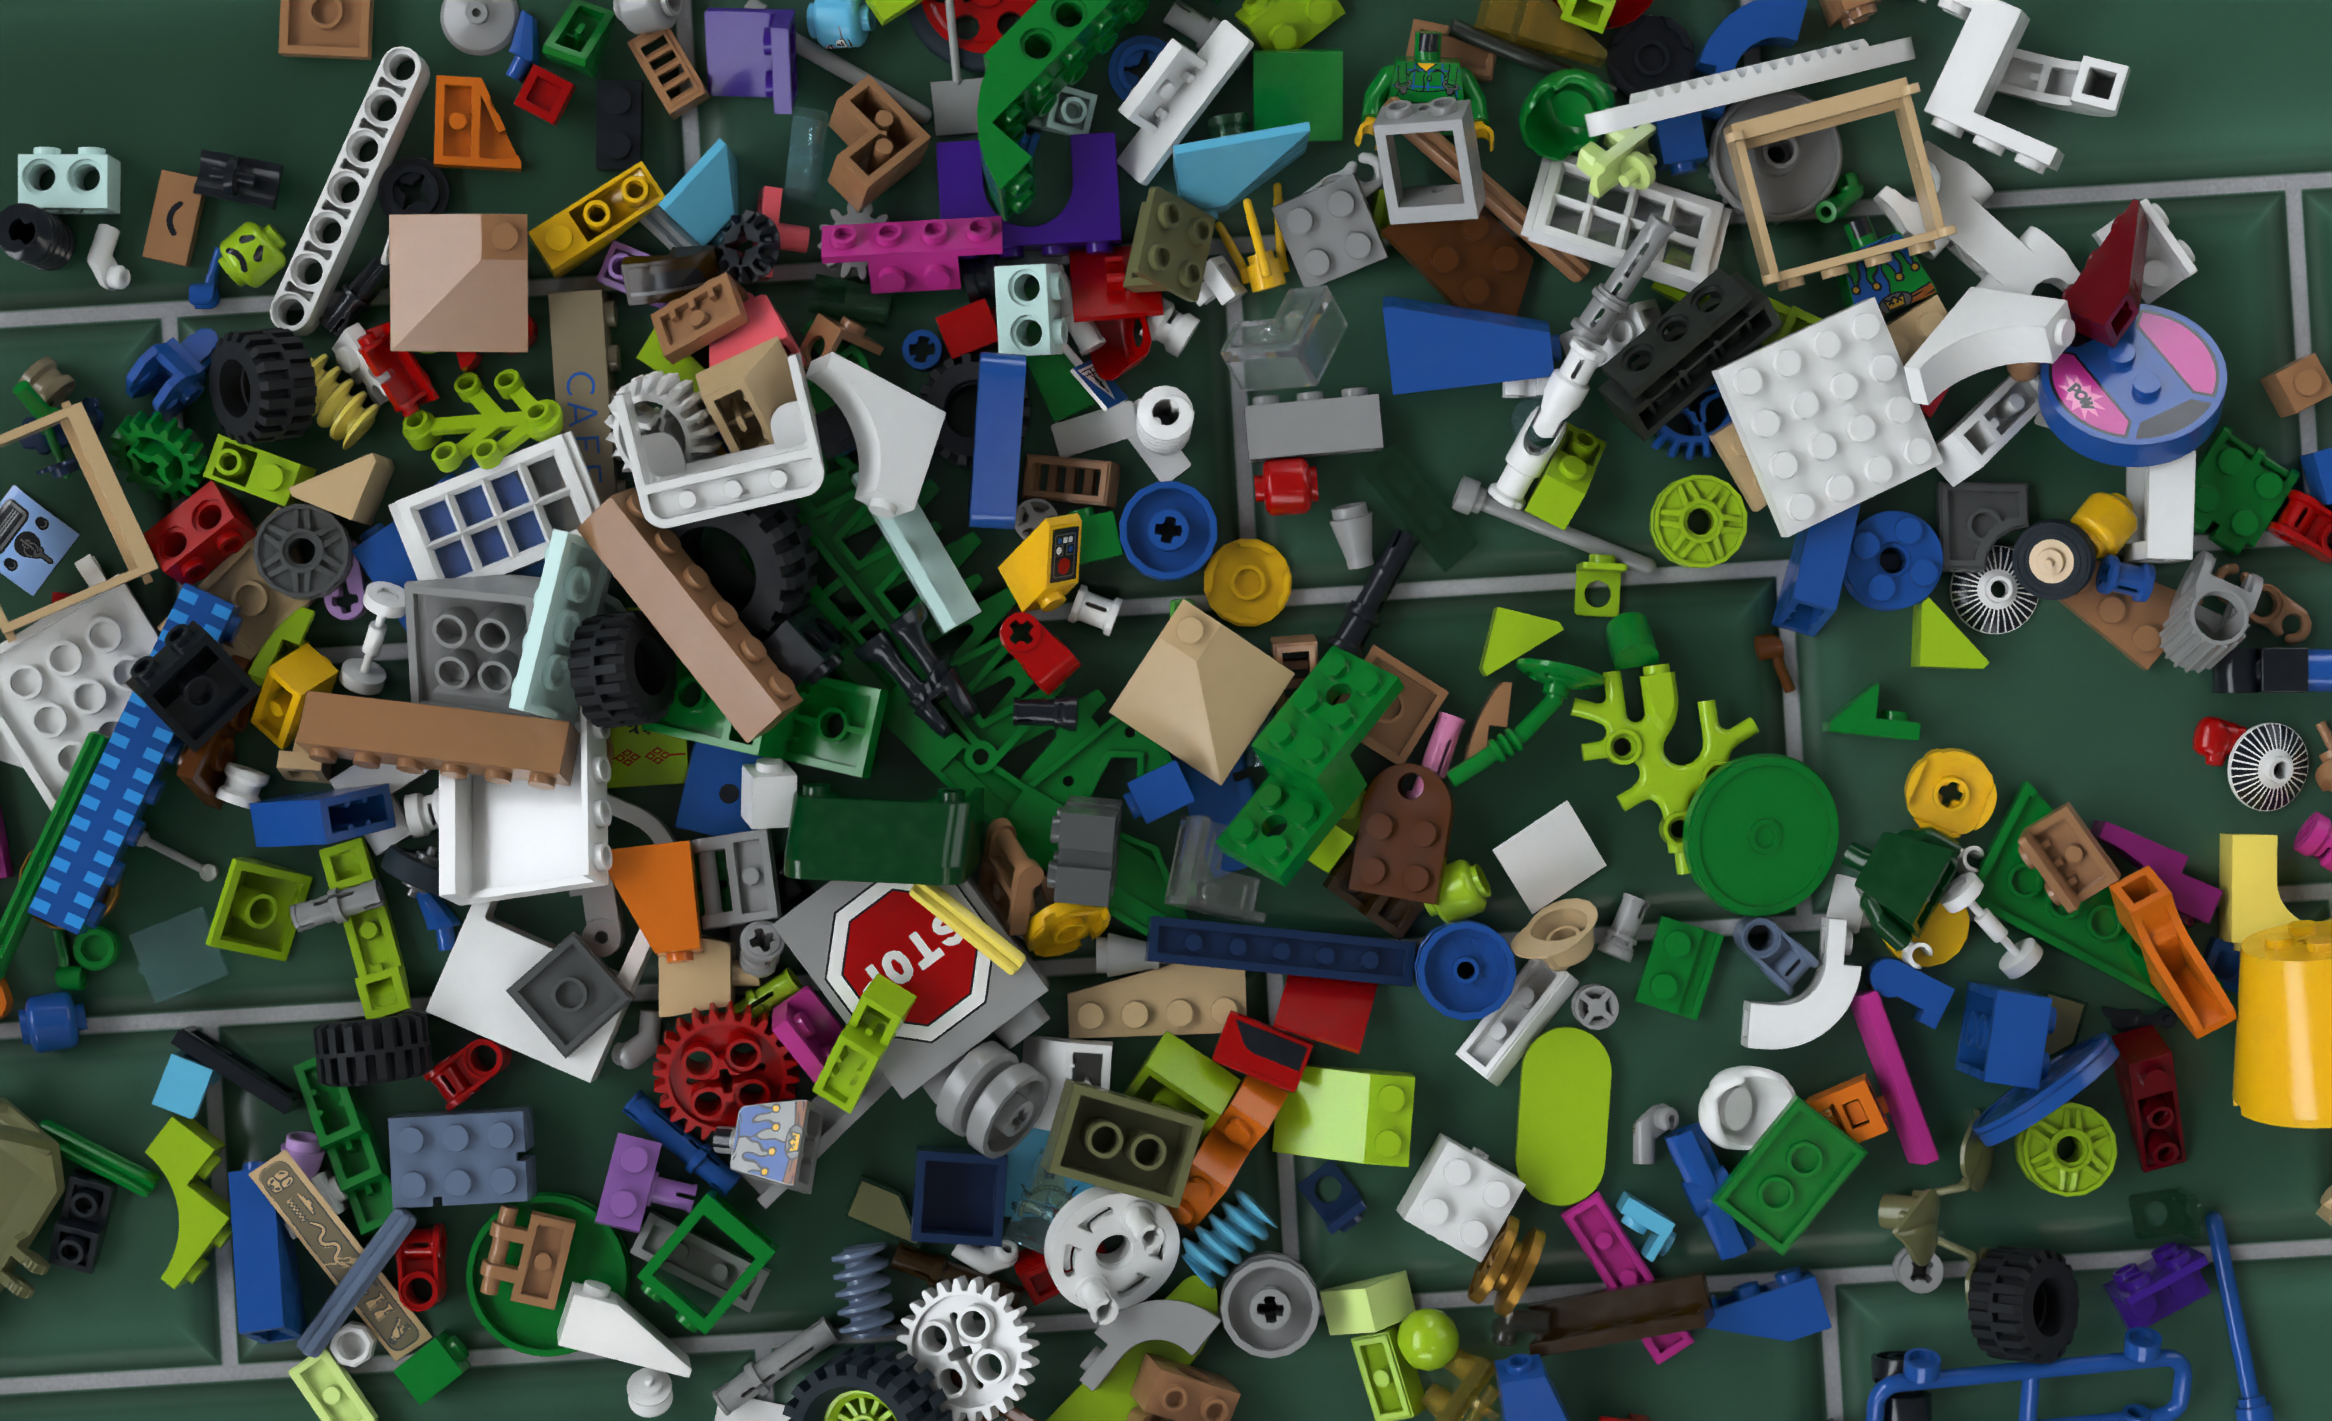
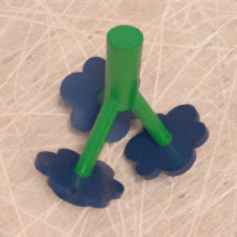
M26 380L19 382L13 388V393L34 416L25 418L22 421V426L62 410L48 406ZM85 397L82 404L98 435L104 421L103 412L98 409L99 399ZM60 424L19 440L21 446L25 449H36L41 455L53 453L57 463L35 471L37 476L51 471L54 479L62 476L65 479H69L72 472L80 470L76 457L66 460L62 449L66 448L69 442Z

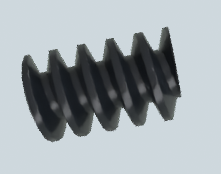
M25 203L10 205L0 212V247L8 256L44 271L60 269L71 260L75 252L76 240L72 228L65 220L32 204Z

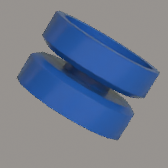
M1177 481L1155 482L1140 489L1126 504L1119 522L1120 543L1129 563L1142 575L1160 582L1181 581L1198 573L1210 560L1218 538L1217 518L1209 501L1194 487ZM1166 524H1171L1177 529V536H1173L1171 541L1163 540L1160 534V529Z
M1470 919L1448 924L1443 922L1429 930L1419 943L1414 960L1415 983L1424 999L1444 1016L1462 1021L1482 1019L1500 1009L1512 993L1517 975L1514 954L1506 940L1486 924ZM1462 962H1468L1474 967L1473 974L1467 973L1466 979L1459 977L1457 973V968Z

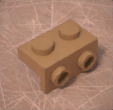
M2069 801L2024 828L2018 839L2020 845L2018 846V851L2025 864L2030 869L2036 868L2046 881L2044 887L2050 899L2057 906L2063 905L2069 914L2076 911L2082 901L2120 879L2121 873Z

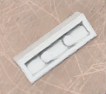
M1529 959L1517 974L1511 995L1500 1009L1481 1020L1456 1052V1055L1492 1084L1499 1086L1524 1055L1530 1044L1535 1041L1572 994L1579 981L1566 970L1554 971L1541 959Z

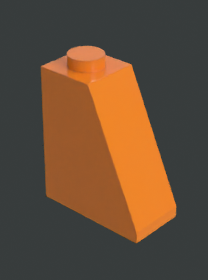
M688 840L611 849L613 863L611 869L608 870V875L654 953L658 957H666L667 964L694 961L693 953H701L704 950L693 845Z

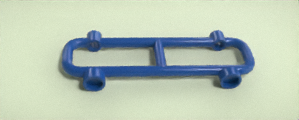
M2134 1327L2126 1331L2124 1352L2057 1358L2055 1362L2050 1364L2015 1362L1940 1370L1941 1357L1937 1352L1928 1348H1913L1904 1355L1903 1373L1885 1377L1877 1382L1870 1391L1866 1406V1421H1884L1886 1400L1898 1392L2021 1381L2018 1421H2174L2188 1407L2191 1397L2192 1368L2191 1363L2182 1353L2173 1349H2161V1335L2147 1327ZM2157 1367H2170L2174 1370L2172 1396L2169 1402L2162 1407L2148 1409L2140 1404H2129L2120 1412L2037 1420L2040 1379Z

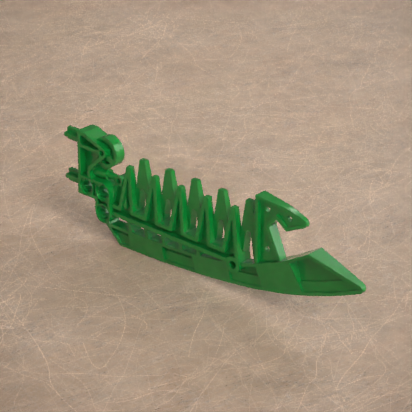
M813 319L800 330L804 338L814 322ZM820 338L812 347L819 357L824 351V339ZM842 342L839 344L835 352L836 354L872 372L868 360L855 344L852 343L847 348ZM807 379L816 414L836 405L834 400L822 388ZM821 448L825 469L822 485L812 495L785 501V503L788 504L793 501L801 510L797 517L802 525L808 523L813 533V536L809 538L811 541L809 543L810 547L816 546L817 552L819 551L839 576L824 589L816 583V587L808 591L811 594V600L807 605L809 607L814 604L851 642L840 653L845 660L835 671L846 682L889 691L882 722L948 788L964 789L965 796H969L975 787L984 788V821L990 825L992 821L998 818L1010 820L1016 829V839L1028 857L1037 861L1040 867L1048 872L1049 861L1053 860L1054 851H1059L1058 844L1051 843L1050 841L1053 816L1057 815L1058 807L1066 805L1070 795L1091 797L1111 757L1137 758L1138 778L1173 761L1169 752L1137 730H1135V735L1132 738L1127 737L1125 730L1131 726L1115 716L1102 726H1099L1092 716L1107 699L1097 689L1078 699L1077 731L1063 730V728L1055 730L1057 736L1020 779L998 765L1012 749L1049 729L1054 730V726L1013 725L1014 698H1021L1034 681L1021 668L1022 665L1016 659L993 670L1008 653L1000 641V636L978 647L1017 603L1009 587L978 603L982 611L981 613L943 635L927 610L928 616L923 625V631L930 644L965 625L970 624L973 626V633L950 658L951 666L957 665L959 674L972 695L1007 677H1012L1015 680V685L986 718L979 713L971 721H968L956 709L949 696H946L939 704L969 742L956 731L946 739L938 736L923 720L913 714L915 710L907 705L910 702V698L881 664L877 662L864 663L853 653L868 641L860 631L875 621L881 630L885 628L902 656L921 680L925 681L928 676L907 647L888 627L898 617L920 601L922 602L918 595L905 611L901 613L887 596V592L910 580L884 535L862 560H859L845 543V540L877 524L867 506L854 499L856 488L851 478L852 475L859 472V465H856L846 455L835 460L841 469L831 473V462L827 460ZM932 478L923 483L917 500L922 510L941 491ZM937 520L930 523L935 533L938 534L942 529L941 525ZM972 531L944 546L957 570H959L982 544V541ZM742 544L739 558L756 577L753 560L748 550ZM978 573L964 580L971 594L984 581ZM846 586L867 611L853 623L831 599V597ZM1020 626L1013 628V634L1009 637L1014 644L1025 634ZM1063 682L1049 696L1039 689L1026 696L1025 699H1055V696H1058L1067 685ZM1066 776L1073 778L1074 782L1071 786H1066L1063 783ZM1121 831L1117 884L1108 906L1110 914L1145 936L1148 933L1149 916L1188 919L1158 845Z

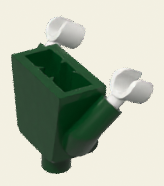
M1933 827L1904 829L1897 834L1884 832L1873 850L1852 842L1848 846L1842 860L1843 866L1860 873L1855 882V888L1860 896L1859 906L1873 930L1896 951L1902 950V961L1916 969H1922V967L1914 962L1912 957L1913 951L1919 947L1927 956H1932L1933 951L1930 945L1926 943L1913 942L1912 935L1920 938L1956 871L1960 874L1979 872L1977 868L1971 867L1968 864L1967 854L1976 859L1984 857V851L1979 846H1970L1963 849L1958 840Z

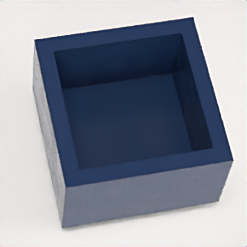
M917 1145L910 1230L911 1241L1002 1247L1008 1155L1005 1154L1004 1156L991 1159L975 1148Z

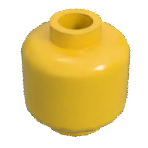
M2098 492L2091 494L2070 520V522L2078 525L2088 534L2095 548L2096 559L2104 558L2108 554L2117 555L2138 527L2132 503L2119 493Z

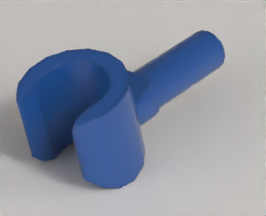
M218 247L214 249L205 283H191L189 287V302L194 305L195 309H213L220 303L218 276L221 265L218 259L222 255Z

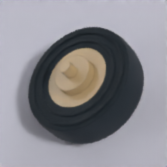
M2046 519L2033 524L2020 535L2014 546L2012 565L2017 580L2029 593L2046 600H2061L2075 595L2090 581L2095 570L2096 553L2090 537L2081 527L2063 519Z

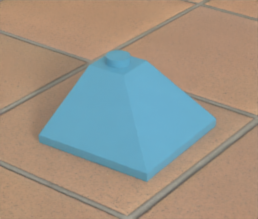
M1309 122L1173 145V170L1178 197L1212 215L1215 221L1218 220V213L1229 210L1306 152L1311 131Z

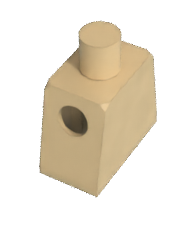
M702 935L704 952L693 953L694 961L667 964L666 957H659V1017L692 1013L693 1008L699 1011L709 1010L710 1003L714 1002L717 1008L727 1007L729 1001H733V1004L736 1002V986H760L761 978H756L743 971L739 959H736L735 940Z

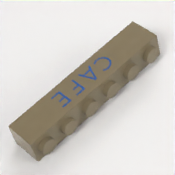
M602 289L548 293L555 401L563 411L564 422L563 429L558 435L569 431L573 432L600 502L603 504L610 496L630 488L628 479H622V458L611 457L617 449L615 443L605 440L609 433L613 432V429L604 423L608 416L613 414L608 405L616 396V392L619 391V389L615 388L614 372L621 371L619 345L612 344L611 327L618 326L617 304L615 300H609V294ZM560 472L562 489L565 488L566 485ZM569 495L562 498L564 531L567 532L576 530L581 525Z

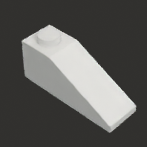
M2039 374L2033 380L2027 382L2015 381L2009 375L1935 442L1943 460V463L1935 468L1952 487H1955L1981 469L2040 411L2038 401Z
M585 1280L584 1284L572 1281L557 1330L559 1346L687 1378L690 1377L692 1368L689 1356L616 1292L610 1291V1286L595 1280Z

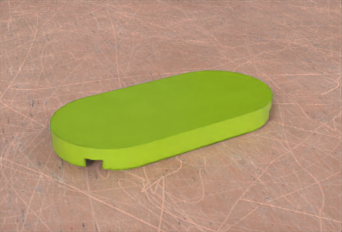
M1554 1027L1542 1033L1527 1048L1521 1064L1515 1168L1520 1180L1526 1184V1190L1532 1196L1544 1203L1556 1206L1575 1204L1592 1194L1601 1182L1606 1162L1612 1077L1611 1062L1601 1042L1590 1033L1576 1027Z

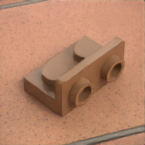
M725 272L718 277L709 279L704 285L679 299L672 300L665 307L651 314L650 316L664 357L672 364H675L748 323L749 319L743 302L749 298L746 290Z

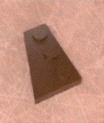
M233 654L232 659L248 675L252 662L249 659ZM257 695L195 753L189 747H186L179 757L176 775L207 806L221 810L223 800L215 796L227 762L236 763L238 756L234 755L236 732H242L247 727Z

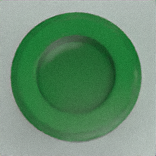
M98 925L96 929L89 927L87 933L77 935L73 943V954L76 961L82 967L93 971L106 969L114 965L122 951V943L118 934L110 927Z

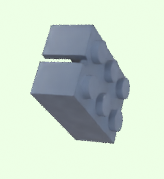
M533 1106L461 1109L450 1112L447 1110L398 1113L388 1118L393 1209L397 1207H431L441 1201L442 1206L524 1202L536 1196L535 1155H525L518 1160V1152H526L535 1146Z

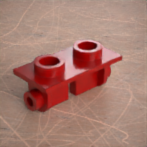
M390 321L365 330L366 334L357 339L361 346L358 352L363 356L374 376H381L386 371L390 374L391 377L380 386L392 403L395 412L401 411L404 417H408L420 409L419 405L439 398L428 374L421 368L412 352L391 351Z

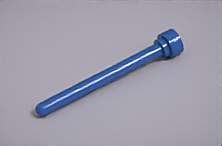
M2212 1211L2206 1215L2205 1223L2241 1397L2237 1398L2238 1406L2234 1408L2237 1421H2275L2271 1402L2266 1401L2265 1395L2259 1393L2224 1219L2219 1212Z

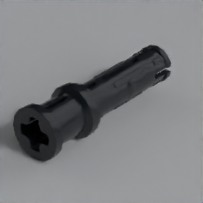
M1398 528L1394 529L1386 548L1378 559L1356 601L1351 600L1344 608L1347 614L1335 636L1328 637L1326 643L1332 647L1334 645L1352 655L1363 658L1362 649L1373 629L1379 628L1382 623L1380 612L1411 555L1420 543L1417 538L1405 531L1402 533Z

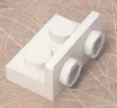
M2145 198L2140 203L2149 222V232L2140 304L2149 305L2182 280L2195 274L2198 270L2193 264L2195 256L2190 247L2181 239L2177 241L2167 227L2169 219L2159 205L2156 203L2151 204ZM2115 219L2092 234V237L2099 246H2101L2111 232Z

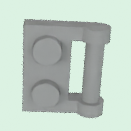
M759 829L692 840L693 854L698 855L705 915L701 916L703 930L720 929L748 924L754 921L782 918L771 829ZM725 850L733 909V911L723 912L715 853Z

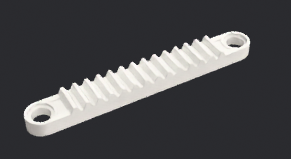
M1905 37L1871 46L1868 45L1865 39H1859L1630 94L1629 104L1585 114L1588 135L1593 137L1912 60L1916 58L1912 37Z

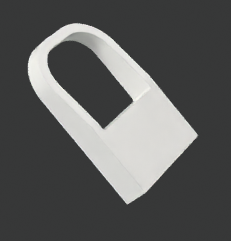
M607 793V801L610 804L613 816L642 829L648 834L654 844L676 842L670 829L656 815L640 806ZM499 901L472 904L426 1008V1012L591 1083L596 1080L629 1004L565 1059L506 992L509 987L557 945L496 919L493 914ZM639 929L621 971L618 972L611 969L633 995L653 951L641 929Z

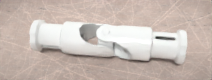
M1572 336L1569 341L1571 346L1569 353L1560 369L1553 370L1544 387L1541 409L1539 410L1540 406L1536 407L1527 417L1505 457L1507 465L1497 483H1491L1488 488V493L1496 501L1509 508L1517 510L1524 508L1526 504L1524 496L1535 478L1542 476L1563 438L1567 426V421L1563 424V420L1581 406L1590 390L1588 386L1590 378L1598 364L1604 363L1608 357L1607 352L1588 339ZM1582 359L1584 363L1582 364L1579 372H1576L1575 369L1579 361ZM1531 425L1539 437L1555 438V440L1548 447L1536 446L1528 437V428Z

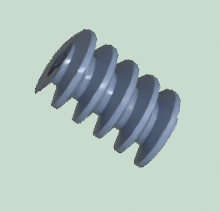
M870 1242L846 1246L843 1248V1252L831 1257V1262L845 1265L844 1270L833 1275V1280L847 1283L846 1288L835 1293V1298L849 1301L848 1306L837 1311V1316L850 1318L851 1323L839 1328L840 1334L852 1336L855 1339L889 1336L896 1333L895 1329L883 1326L895 1318L893 1311L881 1308L893 1301L891 1293L879 1291V1289L889 1285L891 1279L888 1275L877 1273V1271L887 1267L889 1261L886 1257L875 1255L887 1247L886 1242Z

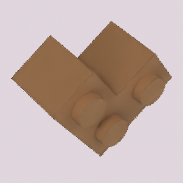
M870 75L858 82L836 101L828 126L848 147L836 156L828 182L859 213L922 162L931 140V136Z

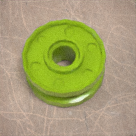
M1691 475L1671 482L1657 495L1650 510L1649 531L1655 547L1668 561L1684 568H1709L1727 561L1740 548L1747 533L1748 513L1742 497L1728 482L1712 475ZM1695 509L1703 511L1709 519L1707 530L1700 535L1693 533L1687 524L1689 514Z
M2067 1101L2037 1123L2018 1133L2014 1141L2016 1161L2025 1177L2039 1188L2065 1197L2086 1195L2101 1187L2113 1172L2118 1154L2116 1136L2107 1119L2091 1107ZM2069 1136L2074 1142V1152L2069 1158L2061 1160L2057 1154V1145L2062 1138Z

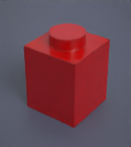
M985 298L935 318L953 360L961 358V354L971 353L972 356H976L980 352H986L998 347L996 306L989 309Z

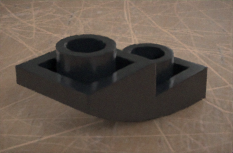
M77 1169L69 1175L62 1216L55 1223L48 1263L89 1274L93 1273L108 1228L117 1189L116 1183L103 1176Z

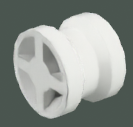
M227 762L224 770L227 776L224 785L218 787L215 797L250 809L249 803L261 801L259 798L260 790L268 784L270 776L243 765Z

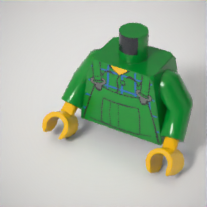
M1415 31L1414 56H1395L1393 64L1381 68L1365 91L1361 115L1362 124L1359 126L1354 139L1357 147L1361 144L1363 134L1374 136L1373 124L1381 107L1389 98L1396 96L1401 100L1410 101L1412 104L1430 103L1432 100L1440 97H1453L1456 101H1471L1476 138L1487 139L1490 152L1494 150L1495 135L1489 127L1485 95L1472 71L1465 67H1460L1458 58L1441 57L1442 32ZM1453 130L1438 131L1441 135L1453 136Z

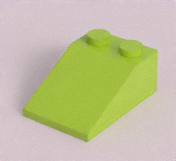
M1306 1064L1296 1092L1292 1093L1284 1090L1289 1094L1274 1120L1272 1152L1361 1164L1409 1167L1415 1076L1412 1072Z

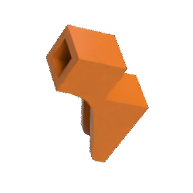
M2148 865L2109 885L2118 920L2142 949L2152 985L2194 1037L2199 1039L2236 1020L2237 1015L2232 1003L2184 927L2174 903L2172 892Z
M1249 1075L1245 1076L1232 1095L1222 1115L1197 1146L1179 1209L1167 1206L1175 1222L1182 1224L1193 1232L1195 1227L1228 1190L1249 1152L1267 1132L1289 1093Z

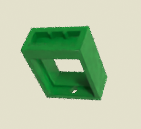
M712 1188L636 1277L643 1282L640 1287L652 1300L659 1304L665 1300L677 1311L675 1317L685 1328L693 1333H696L699 1329L706 1335L775 1254L780 1245ZM703 1215L755 1258L708 1315L657 1272L658 1268Z

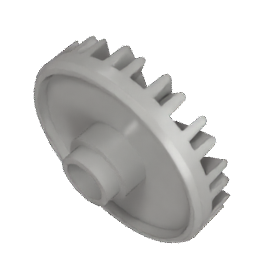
M1789 89L1735 102L1717 121L1709 137L1710 142L1707 145L1709 155L1706 166L1710 168L1708 177L1709 179L1712 178L1715 183L1716 194L1722 195L1723 204L1729 203L1736 209L1735 213L1737 215L1741 213L1745 215L1723 129L1733 123L1815 102L1812 98ZM1836 126L1747 150L1766 224L1773 222L1774 225H1778L1785 221L1791 220L1792 222L1800 217H1804L1830 195L1838 181L1843 160L1841 137ZM1768 150H1778L1782 155L1781 162H1773L1767 154Z

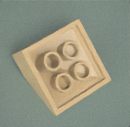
M1183 599L1111 707L1109 713L1221 786L1295 673Z

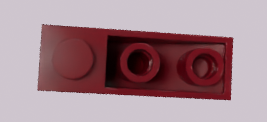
M2133 199L2125 212L2120 213L2115 218L2111 232L2101 246L2091 252L2085 269L2075 283L2070 284L2065 289L2061 299L2068 301L2071 320L2075 323V332L2112 348H2115L2138 315L2140 309L2149 222L2139 200Z
M2153 1024L2112 1035V1041L2120 1050V1055L2113 1063L2114 1072L2143 1173L2186 1162L2171 1050Z

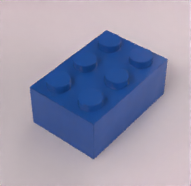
M1967 981L1955 1069L1984 1082L2039 1090L2040 1080L2047 1078L2050 1066L2049 1053L2045 1052L2047 1034H2052L2056 1025L2057 1013L2056 1008L2051 1007L2052 998L2019 988Z

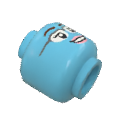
M814 0V3H810L807 8L808 32L812 39H817L818 43L826 49L861 47L866 42L869 31H874L876 26V16L865 0Z

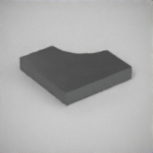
M1938 482L1936 484V535L1943 551L1942 572L1982 573L1986 568L1988 553L1997 540L2008 533L2025 531L2029 527L2028 483L1960 482L1955 487H1952L1949 482Z

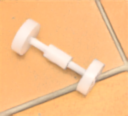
M384 581L370 583L366 587L363 597L364 606L377 615L376 620L371 621L362 646V651L365 653L364 659L351 658L346 660L342 664L339 674V681L345 688L362 695L380 693L386 680L385 670L373 662V657L380 654L388 628L384 623L385 619L401 618L406 615L404 589L396 584Z
M1966 872L1958 876L1949 884L1940 903L1949 913H1956L1968 906L1976 915L1974 918L1975 922L1994 943L2000 942L2008 950L1999 962V968L2009 979H2016L2025 975L2040 961L2043 955L2041 946L2033 938L2023 939L2014 945L2007 937L2008 930L1988 908L1982 909L1975 901L1983 889V882L1974 872Z

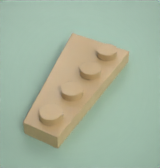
M1168 964L1159 966V969H1149L1067 994L1069 1039L1164 1035L1166 1031L1173 1035L1216 1034L1222 1032L1230 1010L1247 1016L1245 971Z

